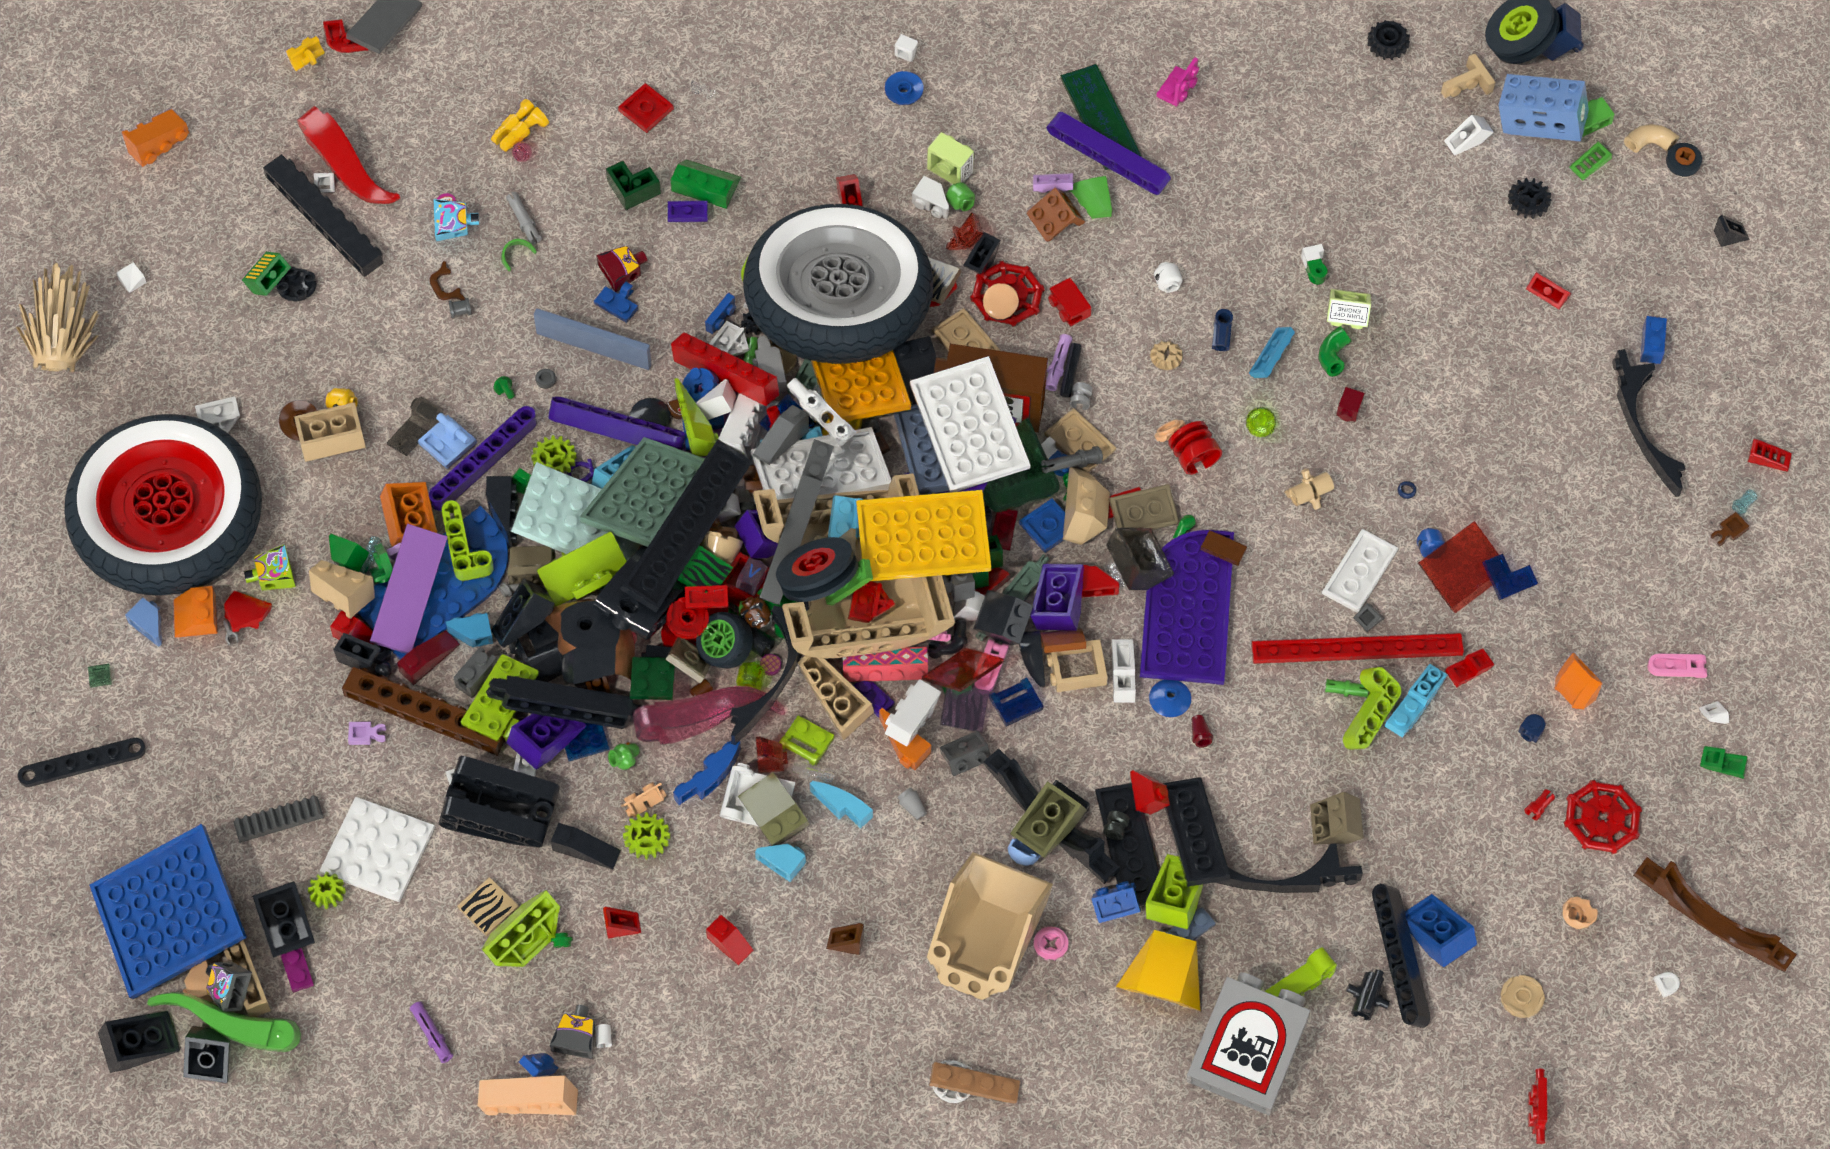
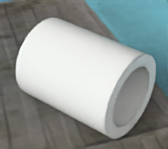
M608 1024L597 1025L595 1027L596 1047L603 1048V1044H605V1047H611V1026Z

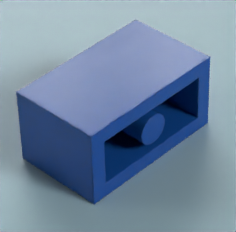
M1646 316L1642 329L1640 362L1661 364L1665 351L1667 318Z

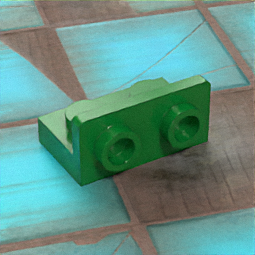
M382 543L374 546L376 552L372 553L377 567L371 568L369 571L375 582L384 583L389 581L393 568Z

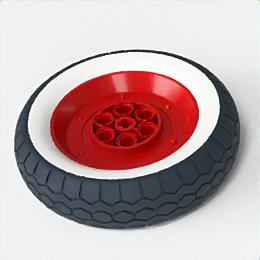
M158 414L145 416L126 422L107 432L91 445L81 457L72 472L66 490L64 507L66 528L71 543L79 557L96 575L106 582L123 590L143 595L163 596L180 594L190 588L202 587L227 572L242 557L252 542L259 525L262 510V492L259 476L251 458L245 449L226 431L210 422L186 415Z

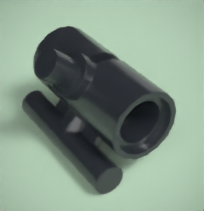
M1376 970L1375 973L1365 972L1361 985L1354 986L1350 983L1348 984L1346 992L1353 994V997L1356 998L1351 1011L1353 1016L1364 1017L1363 1020L1369 1021L1375 1007L1380 1006L1387 1009L1390 1001L1382 998L1383 996L1380 995L1384 982L1383 971Z

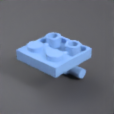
M439 413L436 417L439 423L422 436L418 443L448 469L470 450L477 441L449 415L445 416L443 413Z

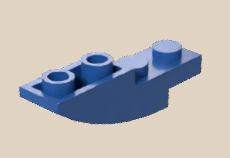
M729 741L717 753L709 754L703 761L704 771L697 772L691 780L686 783L683 782L675 788L673 795L676 803L681 805L695 794L702 800L715 790L727 777L738 759L741 751L740 741L736 745L731 744V741Z

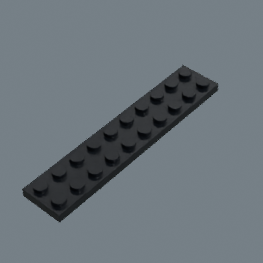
M717 439L620 590L656 613L750 467L752 461Z

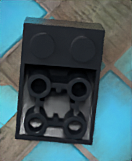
M486 476V498L489 513L495 520L510 549L513 547L512 543H517V534L511 532L518 513L516 512V506L519 503L517 485L513 484L512 476Z

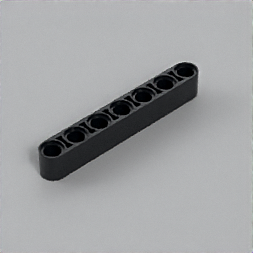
M1380 883L1373 888L1372 898L1401 1017L1405 1024L1425 1028L1430 1023L1431 1016L1401 894L1397 888Z

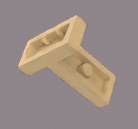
M1476 54L1468 56L1466 65L1469 70L1468 72L1443 82L1441 93L1444 98L1449 96L1455 97L1462 90L1467 88L1471 90L1478 84L1486 95L1493 92L1495 81Z

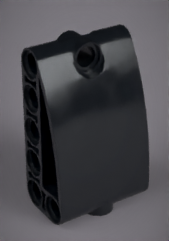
M643 545L607 583L594 601L593 608L609 618L614 615L612 623L615 627L621 630H628L630 628L632 632L648 640L666 624V614L669 606L679 598L685 597V587L687 586L677 580L656 613L620 590L647 549V546Z
M460 756L445 796L438 824L445 829L513 845L540 848L545 840L560 786L551 781L471 757ZM543 811L547 816L540 817L537 812Z

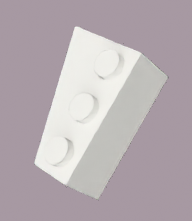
M920 679L915 686L911 684L905 694L907 696L906 699H901L897 704L895 715L891 713L885 724L888 727L885 734L908 746L917 735L919 728L925 725L926 722L924 721L926 718L932 716L941 691Z

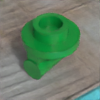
M508 376L499 377L494 383V392L498 395L505 393L508 399L515 397V393L511 388L512 380Z

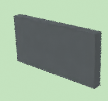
M377 0L347 32L346 39L380 54L420 10L422 2L418 0Z

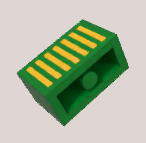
M266 251L242 281L252 293L267 296L291 266L280 253Z

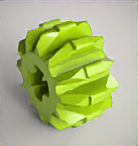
M326 871L324 877L317 874V880L310 881L312 887L308 888L309 898L311 902H315L316 907L319 908L324 904V908L328 910L330 903L336 907V900L343 901L342 894H345L346 890L343 887V880L338 879L337 874L334 873L330 876Z

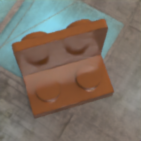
M1056 187L1026 213L1047 242L1051 241L1069 224L1072 225L1074 223L1077 226H1081L1086 222L1066 193Z

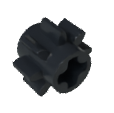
M750 312L747 314L743 313L741 327H746V334L752 332L757 335L760 329L755 322H752L754 320Z

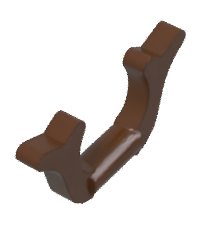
M443 261L441 268L430 276V285L436 297L441 300H465V297L460 293V288H456L450 293L442 291L438 278L451 274V270L446 267V261Z

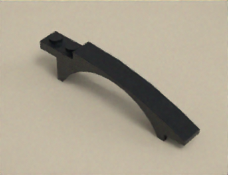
M1617 350L1612 364L1613 369L1617 370L1619 374L1617 378L1619 386L1617 398L1627 425L1643 455L1662 482L1675 497H1679L1683 489L1680 479L1682 477L1681 471L1686 469L1684 463L1668 457L1647 439L1640 427L1636 414L1637 395L1644 384L1653 377L1652 373L1655 370V365L1650 363L1630 366L1626 350Z
M804 602L805 609L808 611L809 602ZM774 605L772 620L782 632L788 648L785 669L775 686L764 696L750 704L732 708L730 716H732L731 723L735 724L731 733V744L736 745L773 706L792 677L802 656L792 646L782 607Z
M998 748L983 761V764L1026 812L1038 795V792L1029 782L1018 762L1014 758L1012 760L1008 758ZM1074 827L1059 843L1073 859L1076 858L1103 884L1120 871V867L1104 853L1105 841L1100 837L1086 835Z
M1333 843L1329 845L1322 858L1314 866L1297 876L1275 881L1258 880L1241 875L1228 867L1230 880L1214 883L1239 889L1274 893H1317L1320 890L1321 884L1325 887H1331L1336 885V883L1345 882L1346 885H1354L1361 881L1363 872L1362 866L1340 867L1337 844Z

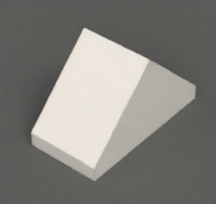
M725 379L696 402L706 419L709 420L732 412L737 395L728 380Z
M975 591V597L955 602L953 611L954 621L976 620L985 596Z

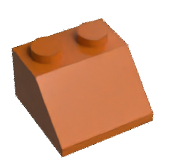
M213 586L190 588L174 599L175 638L217 634L216 595Z

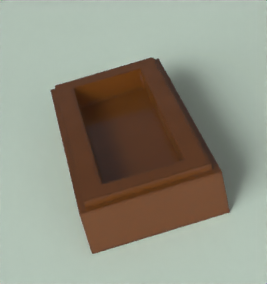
M1209 530L1200 550L1239 566L1247 546Z

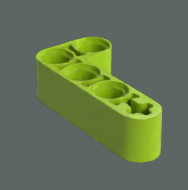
M453 500L445 502L442 506V515L456 578L466 581L489 576L494 570L491 554L485 550L469 552L460 505ZM451 513H454V516H455L454 519H451V517H450V514H451ZM454 530H460L457 533H452ZM458 548H463L461 551H455ZM482 562H488L486 565H479ZM461 566L467 567L465 569H459Z
M1382 667L1366 668L1360 673V682L1370 694L1343 736V744L1348 750L1365 749L1370 745L1401 695L1400 684Z
M1321 947L1308 957L1306 964L1264 992L1278 997L1281 989H1286L1304 996L1306 991L1315 989L1327 977L1330 979L1335 973L1337 964L1327 951Z

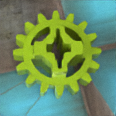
M552 435L551 440L544 437L543 443L537 442L538 448L533 447V455H531L533 466L537 462L564 473V471L570 473V466L576 465L574 445L570 446L569 439L563 442V436L555 439V436Z
M648 812L645 813L644 817L637 814V820L630 818L631 826L625 825L626 832L623 833L624 845L629 847V853L636 852V858H639L642 854L645 860H648L650 854L656 858L657 851L663 854L664 849L662 846L668 847V839H670L669 827L664 825V819L657 820V814L649 817ZM659 831L661 833L660 840H658L656 836ZM636 832L635 840L633 841L632 835Z

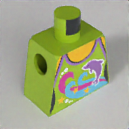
M285 545L255 556L253 559L256 568L244 571L246 583L259 581L261 590L296 587Z

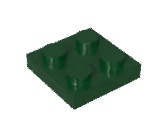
M633 657L630 699L673 701L675 666L668 662L666 658Z

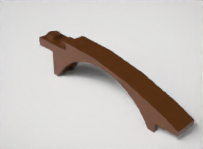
M1646 857L1633 875L1667 899L1669 905L1715 936L1772 967L1785 972L1797 955L1780 943L1781 938L1776 934H1766L1746 928L1708 905L1687 884L1677 864L1672 861L1663 869Z

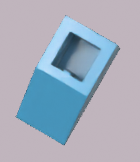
M476 613L470 617H456L446 621L448 633L472 648L493 644L487 613Z

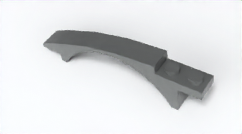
M816 439L813 441L759 597L763 600L777 605L781 602L783 592L776 578V570L780 562L801 545L834 448L833 445Z

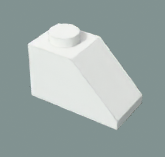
M1471 115L1444 141L1452 153L1457 155L1483 143L1493 133V130L1484 117Z

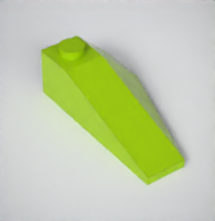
M675 378V391L691 453L699 457L707 456L717 441L718 434L713 433L709 421L681 381Z

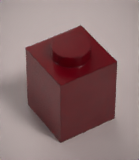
M1345 387L1336 416H1339L1341 420L1346 422H1356L1365 393Z

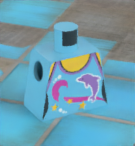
M434 199L436 241L468 235L467 225H479V213H467L466 203Z

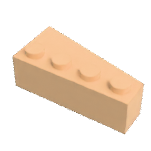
M565 1075L480 1080L477 1106L487 1115H498V1113L576 1115L578 1089Z

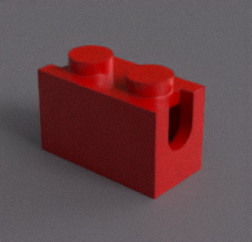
M1071 277L1050 287L1052 294L1048 297L1049 303L1053 308L1056 307L1059 310L1060 319L1063 322H1067L1070 327L1091 316L1090 304Z

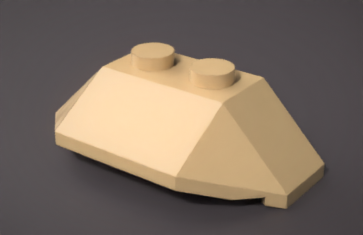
M1074 467L1069 468L1063 540L1082 545L1107 528L1110 492L1089 472Z

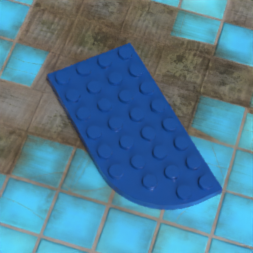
M481 506L463 519L470 553L488 551L492 556L494 570L486 577L466 581L458 580L454 574L448 540H446L413 648L447 630L446 621L456 617L463 618L496 591L504 578L508 564L507 543L495 520ZM454 530L452 533H457L460 530ZM458 548L455 551H461L463 548ZM482 562L479 565H486L488 562ZM461 566L459 569H465L467 567ZM389 581L376 584L374 586L375 598L357 612L358 616L372 631L374 630ZM391 649L399 660L406 655V653Z

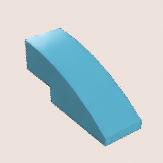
M816 781L810 783V792L839 820L846 814L861 829L873 818V810L851 793L826 783Z

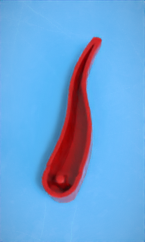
M313 106L297 119L307 143L318 153L338 180L352 194L374 204H389L400 199L398 193L385 191L368 176L350 141L328 112L323 114L317 107Z

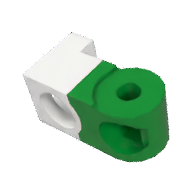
M1322 244L1305 247L1301 253L1308 278L1315 285L1323 284L1328 272L1327 267L1321 260L1324 253Z

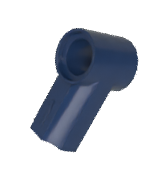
M1228 309L1218 310L1214 318L1212 349L1215 351H1229L1233 314ZM1219 320H1225L1227 323H1222Z

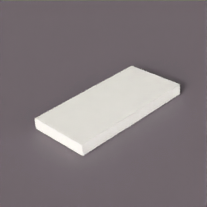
M1362 529L1323 589L1322 594L1358 613L1399 548Z

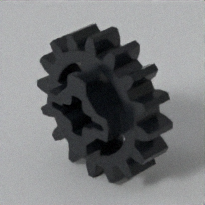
M1525 178L1523 183L1517 180V184L1511 186L1508 194V204H1512L1511 210H1517V216L1521 213L1524 214L1525 219L1528 215L1534 219L1535 214L1541 217L1543 212L1548 211V207L1551 204V193L1547 192L1549 187H1542V181L1535 183V178L1531 182Z

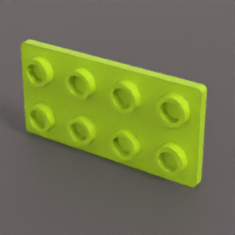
M608 532L538 568L537 573L549 596L555 603L554 605L558 606L573 598L577 600L606 585L627 561L612 532Z
M502 654L461 720V725L495 741H499L516 711L505 709L502 706L501 700L487 697L486 691L490 687L488 685L489 681H491V678L506 679L507 675L535 680L539 674L538 670Z

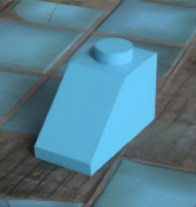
M789 844L761 847L755 851V857L758 861L789 882L793 880L806 863V855L803 850L797 846L792 847Z

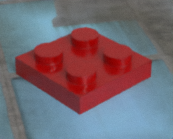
M646 83L618 106V111L645 133H648L674 110L672 103Z

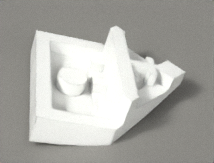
M729 321L724 323L709 343L735 357L749 351L744 328H740Z
M235 396L195 406L199 419L210 422L227 433L240 417Z

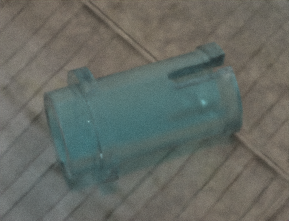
M1748 489L1739 499L1733 501V511L1738 514L1746 513L1747 508L1757 500V494L1753 490Z

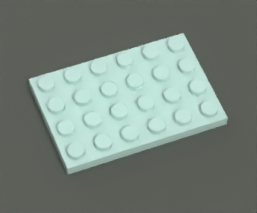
M536 462L511 532L567 554L608 533L580 521L581 514L602 489ZM614 535L626 561H628L638 551L640 544Z

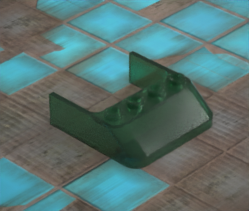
M1029 418L1024 419L1016 429L1030 461V469L989 481L983 491L984 504L995 512L1007 511L1053 496L1059 491L1060 484L1054 471L1044 473L1042 470L1043 467L1048 466H1041L1042 460H1048Z

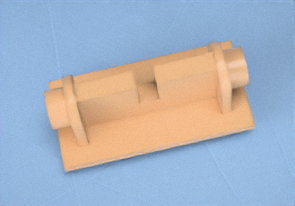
M652 782L643 787L644 792L638 796L633 793L624 798L626 803L621 806H627L628 809L625 812L629 818L632 816L636 817L637 814L647 810L643 803L647 801L650 807L664 801L666 793L663 789L660 791L658 789V786L662 785L661 783L655 785Z

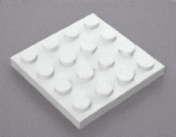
M355 797L319 872L324 875L327 871L330 876L335 873L338 879H342L347 884L400 902L435 826Z

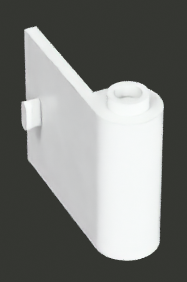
M737 763V766H732L720 817L758 826L738 798V795L761 781L767 775L754 773L747 764ZM778 778L792 797L795 782Z

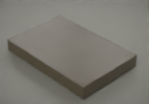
M1169 484L1109 498L1119 538L1179 524Z

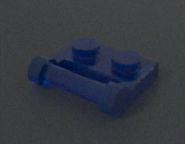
M1027 677L1021 679L1020 683L998 693L988 694L1005 727L1042 711L1044 708ZM1023 690L1026 691V693L1022 695H1019L1009 701L1001 703V700L1009 696H1012Z

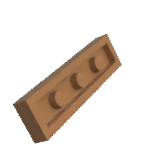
M937 1062L932 1064L929 1086L1008 1103L1017 1102L1020 1084L1019 1080Z

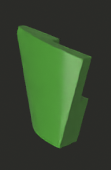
M1106 176L1073 183V190L1069 191L1074 194L1079 204L1087 210L1088 215L1092 219L1112 216Z

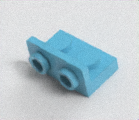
M833 496L828 537L839 538L849 529L853 528L856 529L858 540L860 536L856 500H863L862 498Z

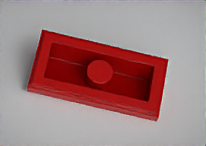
M1537 272L1526 287V290L1559 310L1572 294Z
M1000 567L993 568L989 571V586L975 589V591L984 596L987 590L996 592L1010 580V574Z

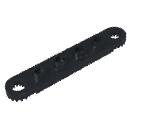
M130 738L23 766L18 771L17 777L21 785L33 787L139 759L145 754L146 746L140 738ZM133 744L141 746L140 750L136 753L129 752V748ZM26 772L35 773L34 778L29 781L24 780L23 776Z

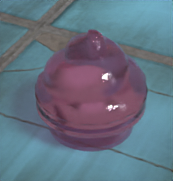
M519 142L515 144L512 155L519 162L527 161L532 156V148L527 143Z

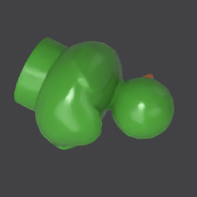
M620 743L616 745L614 750L609 751V763L612 767L627 770L635 765L636 759L634 757L639 754L640 749L635 743Z

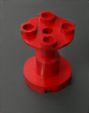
M685 597L679 598L672 603L666 614V624L663 625L661 630L663 646L672 647L678 637L686 639L696 646V638L706 630L709 622L708 610L686 609Z

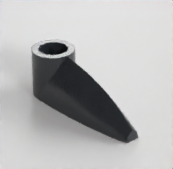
M1040 631L1024 632L1019 644L1024 664L1034 681L1040 687L1045 688Z

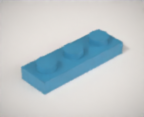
M1291 327L1275 329L1249 372L1252 377L1267 378L1272 373L1273 367L1281 358V354L1295 333Z

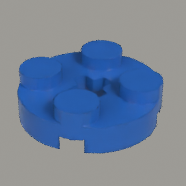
M693 368L686 375L682 384L696 403L718 385L717 382L719 380L716 374L710 370ZM703 384V385H702L703 391H702V392H698V387H699V385Z

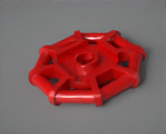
M999 261L998 264L987 269L983 274H976V282L970 300L980 310L985 321L988 322L990 320L1014 327L1017 323L1040 312L1039 306L1045 287L1034 276L1031 267ZM1005 271L1019 273L1020 275L1018 277H1016L1014 274L1006 275ZM1001 272V276L992 281L988 279L994 274ZM1025 277L1033 286L1032 288H1027L1022 281ZM983 283L988 285V288L998 283L1011 286L1016 291L1019 299L1016 311L1021 308L1027 310L1017 315L1013 313L1006 320L991 318L983 306L984 294H981ZM1028 294H1034L1032 304L1026 302Z
M1590 780L1587 785L1567 796L1566 800L1568 803L1566 819L1563 822L1564 827L1571 831L1583 849L1586 850L1588 848L1616 854L1619 849L1634 839L1637 840L1639 838V822L1642 807L1636 804L1623 785L1620 784L1618 786ZM1598 791L1614 793L1612 798L1608 795L1599 796ZM1592 792L1593 798L1585 803L1580 801L1581 798ZM1618 796L1624 801V803L1629 807V809L1624 810L1621 807V805L1616 801ZM1576 806L1581 808L1580 819H1574ZM1599 813L1607 814L1606 819L1608 821L1599 820ZM1632 815L1630 828L1624 826L1625 816ZM1577 825H1582L1589 833V836L1586 837ZM1619 832L1626 834L1616 842L1613 841L1612 837ZM1602 837L1607 839L1608 843L1593 841L1592 838Z

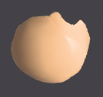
M1571 897L1563 904V918L1569 926L1575 929L1587 928L1597 920L1598 910L1591 907L1590 900Z

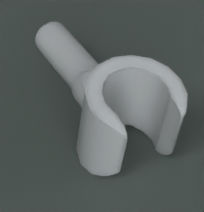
M224 620L223 623L227 631L225 637L227 644L230 646L229 639L231 637H235L237 643H239L238 635L232 632L229 621Z

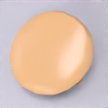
M998 283L992 285L987 289L983 297L985 311L995 320L1010 318L1016 311L1019 303L1016 291L1007 284Z

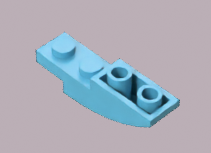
M1429 664L1410 688L1404 700L1386 721L1384 727L1403 738L1431 702L1448 674Z

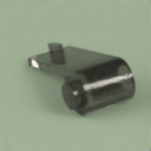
M422 396L412 401L410 418L387 441L388 446L405 456L409 455L419 444L418 440L437 423V415L443 413L442 407Z

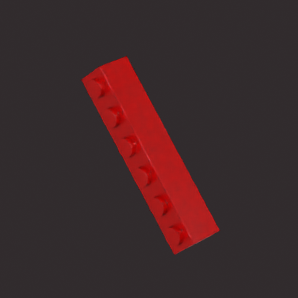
M685 332L671 343L674 362L690 370L693 368L710 370L718 377L719 382L717 383L720 384L723 380L727 379L734 391L764 406H767L779 396L777 376Z

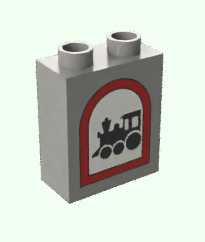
M1240 972L1237 980L1227 977L1187 1073V1082L1270 1116L1309 1020L1310 1010L1303 1007L1306 1001L1303 996L1286 989H1281L1279 996L1276 997L1262 991L1264 982L1261 979Z

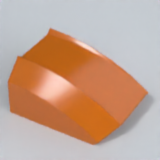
M1575 653L1570 655L1555 678V690H1558L1572 705V708L1585 709L1596 701L1603 684Z

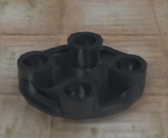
M291 266L277 283V291L282 298L288 301L297 302L305 300L316 289L315 274L305 269H296Z
M656 398L642 399L633 405L630 411L631 417L667 426L671 421L667 404Z

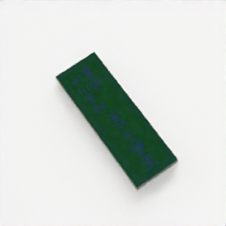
M1097 64L1060 75L1067 94L1083 124L1135 154L1142 156Z

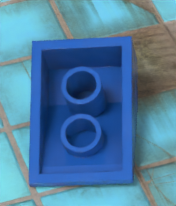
M1433 894L1405 911L1410 934L1425 952L1443 968L1477 945L1474 926Z

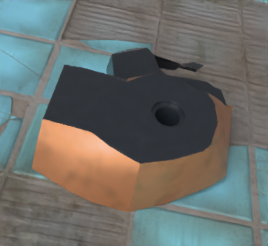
M584 599L555 606L552 613L542 623L527 632L536 651L533 656H526L519 638L509 644L510 653L515 655L517 661L538 670L539 674L535 680L549 682L563 675L565 685L575 687L574 684L613 674L622 675L631 680L635 645L630 629L621 630L615 627L612 623L614 615L609 618L593 608L595 600Z

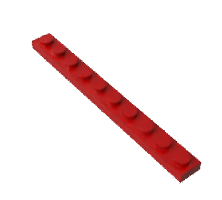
M1461 633L1252 641L1251 643L1253 664L1463 656L1464 653Z

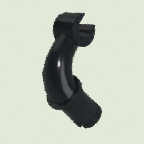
M955 620L954 635L951 638V643L947 645H941L937 641L928 643L929 648L936 649L934 651L928 650L929 656L936 659L941 655L958 653L968 643L966 621Z

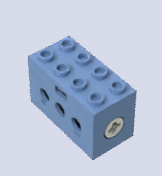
M1507 74L1498 105L1503 133L1581 141L1589 111L1585 81Z

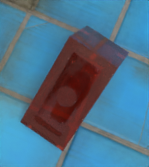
M761 736L756 737L758 773L784 771V764H788L787 751H783L782 744Z

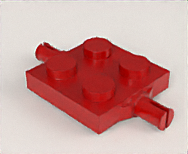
M1539 1068L1535 1070V1085L1532 1084L1531 1092H1528V1105L1532 1106L1531 1113L1528 1114V1127H1532V1134H1536V1143L1545 1144L1547 1078H1545V1070Z

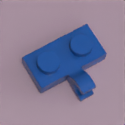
M628 282L622 285L619 294L605 286L594 300L595 305L625 323L638 310V305L628 300V297L634 291L631 289L633 285Z

